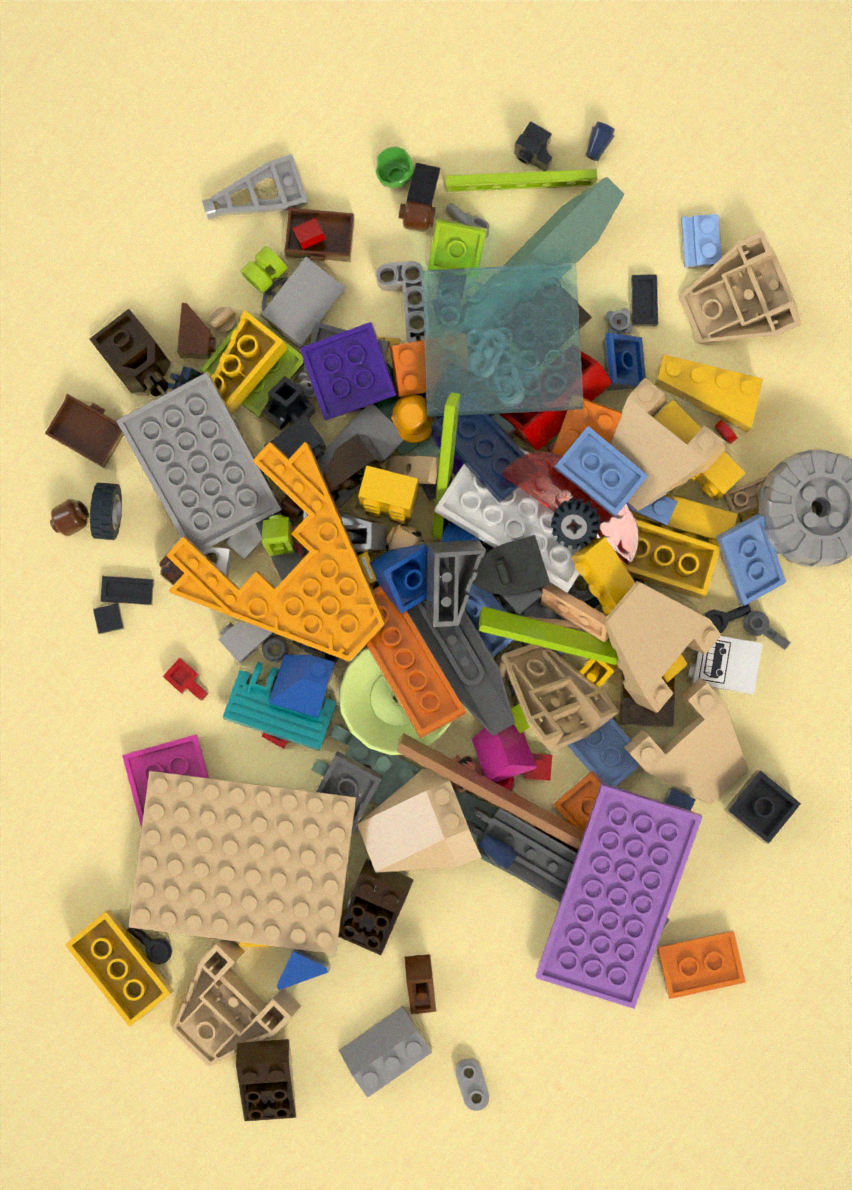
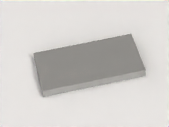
M372 404L366 406L323 451L325 454L316 461L323 475L336 448L357 433L369 436L385 461L404 440L400 437L395 425ZM363 477L359 479L361 483L352 490L348 491L345 489L338 492L340 498L334 502L338 510L361 487Z

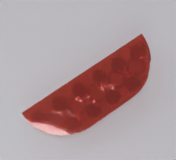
M550 452L529 453L517 458L503 471L501 475L554 513L563 501L569 502L570 498H575V501L582 498L585 504L587 501L591 502L590 507H596V514L600 515V527L594 539L606 537L621 561L627 565L632 562L637 551L639 539L638 526L632 510L626 503L615 517L554 468L563 456Z

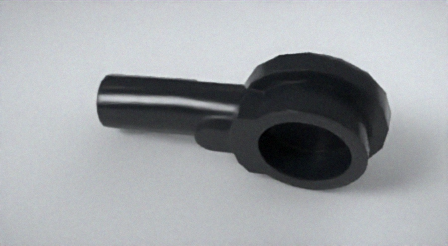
M747 604L728 612L710 610L704 616L709 618L717 630L722 633L726 629L728 622L747 615L751 612V608Z
M128 927L127 931L146 946L145 951L151 962L154 964H164L170 960L173 950L167 940L161 938L152 939L142 929Z

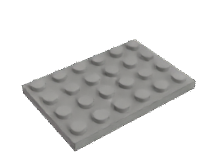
M209 372L194 378L116 420L181 538L186 536L200 551L282 510V506L263 471L253 462L255 456Z

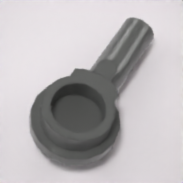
M752 611L745 616L743 626L748 634L752 636L763 634L784 650L789 646V640L769 627V619L763 612Z

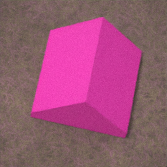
M514 724L494 736L484 727L472 738L484 776L495 783L537 769L524 732L519 733Z

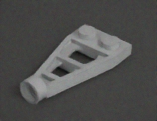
M290 154L265 163L211 198L202 200L207 218L210 220L225 215L286 211L289 208L308 204V199L293 155ZM265 178H272L276 184L278 196L275 199H259L254 191L256 184ZM244 188L248 189L252 199L251 203L240 206L233 205L230 199L231 195ZM217 202L219 209L215 210L214 203Z

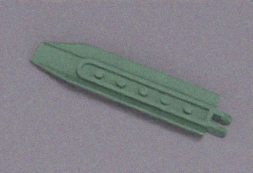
M606 176L564 204L462 307L464 316L459 319L464 324L452 335L465 333L470 329L475 335L467 340L469 351L482 339L486 332L490 330L501 332L499 325L517 308L555 285L599 241L625 194ZM492 339L489 340L488 344L493 348L497 341Z

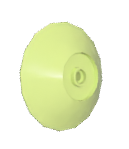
M367 647L362 649L346 667L339 688L341 714L350 732L368 748L388 755H402L396 749L403 733L430 746L450 726L451 722L419 738L401 705L394 701L395 695Z

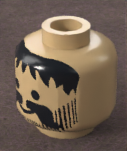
M399 524L397 528L393 526L386 540L388 551L425 543L421 541L422 534L419 530L405 524Z

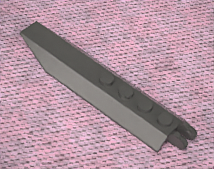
M427 598L408 609L409 616L455 694L470 713L492 736L515 724L501 671L466 611L464 610L459 626L433 627L427 618Z
M474 806L471 811L474 816L488 823L483 830L474 822L466 820L470 831L479 836L476 843L477 846L489 834L515 847L514 851L518 855L505 871L560 903L577 853L502 808H499L491 816L486 811ZM478 846L481 857L495 864L484 850ZM667 917V919H666V922H665V924H664L663 929L665 928V926H666L667 923L669 922V918H668V917Z

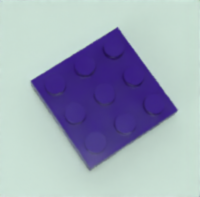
M373 322L300 348L325 421L397 396Z

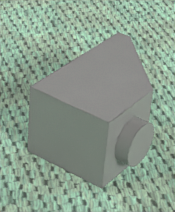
M237 622L235 625L230 623L220 632L222 636L218 640L241 664L275 633L250 623Z

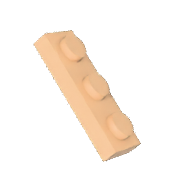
M552 583L543 587L541 605L603 642L609 638L604 619L607 617L606 614L595 610L583 600L575 598Z

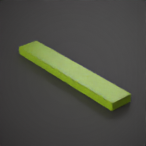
M597 169L447 175L445 185L447 192L593 186L597 181Z
M452 392L447 399L444 409L435 507L452 482L460 394ZM434 512L432 536L433 538L442 539L448 520Z
M484 606L481 608L479 617V631L618 666L617 660L619 658L616 649L612 648L609 638L603 642L587 632Z

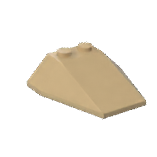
M764 231L738 242L680 296L698 343L777 336L802 325L793 293L778 257Z
M530 644L502 655V660L528 725L551 752L588 737L619 712L599 687L549 648Z
M428 768L424 769L357 824L376 873L458 868L482 858L461 809L452 781Z

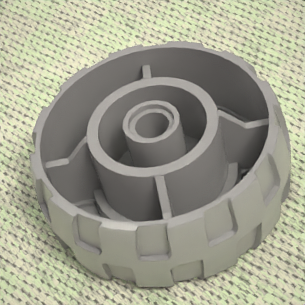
M814 449L795 453L778 463L768 473L764 484L760 487L757 501H759L758 513H756V515L764 516L766 522L764 530L776 553L782 555L791 563L805 567H827L852 557V459L841 453L836 454L828 450ZM812 504L816 508V514L812 512Z

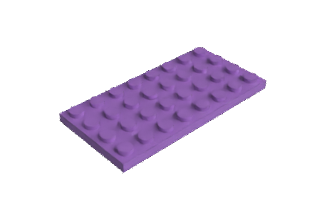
M601 783L535 977L635 1009L699 829L702 815Z

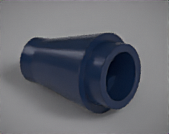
M597 121L595 127L592 126L585 156L599 162L600 157L615 137L613 135L615 129Z
M489 834L478 845L498 868L502 867L504 870H507L518 855L514 851L515 847Z

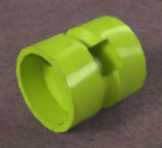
M263 246L255 255L256 260L254 262L249 261L240 270L244 278L262 294L273 285V278L279 279L288 269L286 264L267 246Z

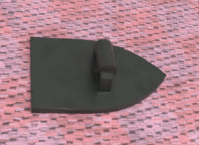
M532 535L510 541L491 549L481 558L477 569V577L472 582V584L482 590L502 595L518 594L550 585L536 536Z

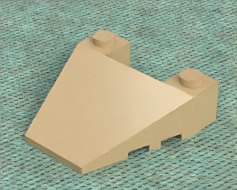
M646 378L627 397L611 442L614 448L648 475L627 502L637 511L663 497L675 487L688 482L690 478L700 472L703 473L708 470L726 450L725 441L705 425L686 444L653 417L666 404L665 393Z
M638 581L604 619L612 648L616 649L619 658L617 660L618 668L624 674L625 680L623 684L625 689L637 704L656 713L673 695V692L664 682L662 676L685 648L689 647L706 654L721 636L709 618Z
M699 678L681 695L698 713L699 717L663 750L643 730L624 748L647 773L711 805L748 771V767L724 701L707 682Z
M220 940L199 962L194 980L190 984L189 992L182 1003L171 1030L208 1067L236 1054L237 1043L257 1042L275 1035L301 1007L285 989H281L268 1004H265L230 970V967L245 951L235 941Z

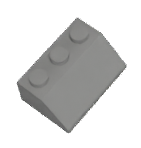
M401 1006L345 1045L339 1052L353 1078L368 1098L431 1054L432 1047L404 1006Z

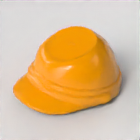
M416 394L401 397L396 402L393 408V415L391 416L400 437L408 443H418L426 440L433 430L431 428L433 424V407L426 403L422 396Z

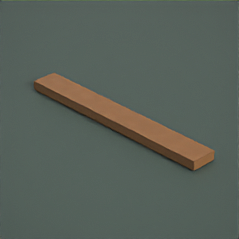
M405 733L400 737L396 749L398 753L579 849L584 830Z

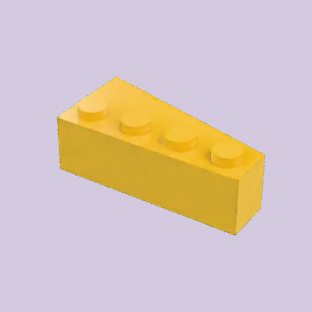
M245 310L240 317L241 320L237 329L234 330L230 338L231 341L225 353L222 354L215 373L211 376L231 414L237 410L288 349L281 338Z
M664 354L660 361L655 385L683 400L690 401L702 410H707L725 422H730L739 427V429L748 432L752 428L763 378Z

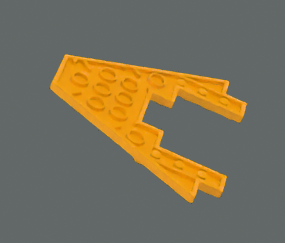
M269 442L254 458L253 462L308 514L291 535L309 553L276 588L259 571H256L239 588L185 536L166 555L184 572L181 578L170 588L169 592L350 662L381 630L386 621L310 445L304 442L289 459L272 442Z

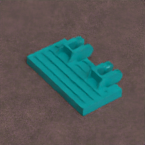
M257 662L249 684L247 683L250 673L239 670L223 714L224 720L317 751L321 750L337 705L336 701L326 698L318 718L269 704L278 668L272 667L265 687L257 684L263 671V663Z

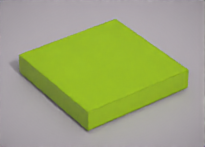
M437 219L428 270L442 272V269L465 273L467 278L477 279L487 229Z

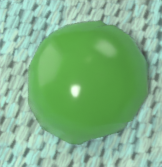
M395 146L386 148L377 156V169L375 171L380 183L385 187L393 189L404 187L413 176L414 166L406 150Z

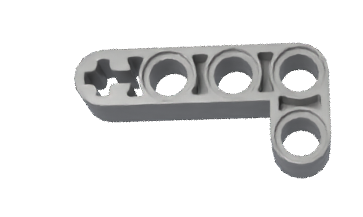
M416 261L385 263L379 266L376 271V281L379 288L384 291L403 290L407 342L416 341V338H421V340L430 339L425 278L421 264ZM415 270L420 275L416 280H410L406 277L407 272ZM388 272L394 275V279L391 282H384L381 280V276ZM412 295H418L422 301L417 305H412L408 302V299ZM417 319L421 320L424 326L419 330H415L410 324L413 320Z

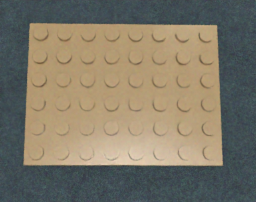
M149 771L129 928L336 954L356 797Z

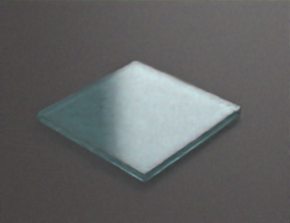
M576 263L423 271L427 417L444 416L445 404L451 392L460 394L458 415L583 409Z

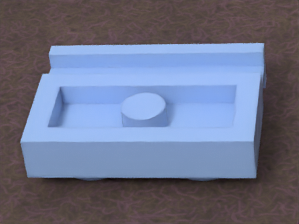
M719 215L682 216L684 268L713 266L722 258Z

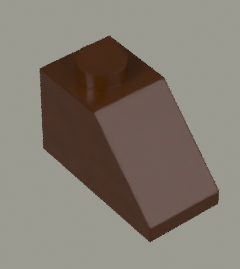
M182 303L177 353L180 358L208 360L211 357V353H214L216 350V338L212 337L210 329L187 303Z
M431 955L406 956V981L411 1014L437 1012Z

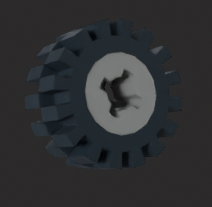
M570 498L569 502L565 500L557 507L551 519V528H553L552 535L553 537L557 535L556 541L559 544L563 541L565 542L564 547L568 548L569 545H572V549H577L579 545L581 548H584L587 543L591 544L600 527V515L596 514V507H590L591 502L587 501L585 504L582 498H579L578 501H575V498Z

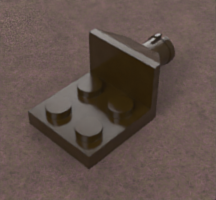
M130 309L89 338L131 394L148 389L152 396H161L162 393L158 390L157 386H160L164 392L167 391L168 382L163 377L166 375L171 362Z

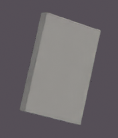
M305 257L264 309L260 317L301 347L314 330L315 323L321 321L346 287L309 258Z

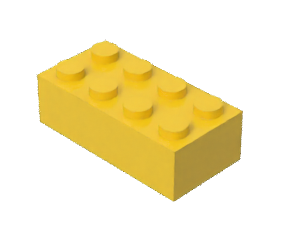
M674 400L654 417V419L686 444L701 430V427ZM724 451L708 470L703 473L700 472L690 478V480H696L702 486L701 491L707 498H714L718 501L745 472Z
M366 465L358 495L362 510L365 511L366 515L380 518V515L389 516L391 522L405 524V521L411 522L419 493L418 479Z
M622 516L618 520L611 542L612 548L631 577L698 599H702L707 595L720 552L719 546L626 516Z
M111 910L105 911L65 944L66 948L129 1027L174 991Z

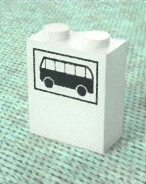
M720 636L706 654L691 649V653H695L694 663H689L687 678H691L690 684L693 685L701 678L713 689L747 695L754 694L763 643Z

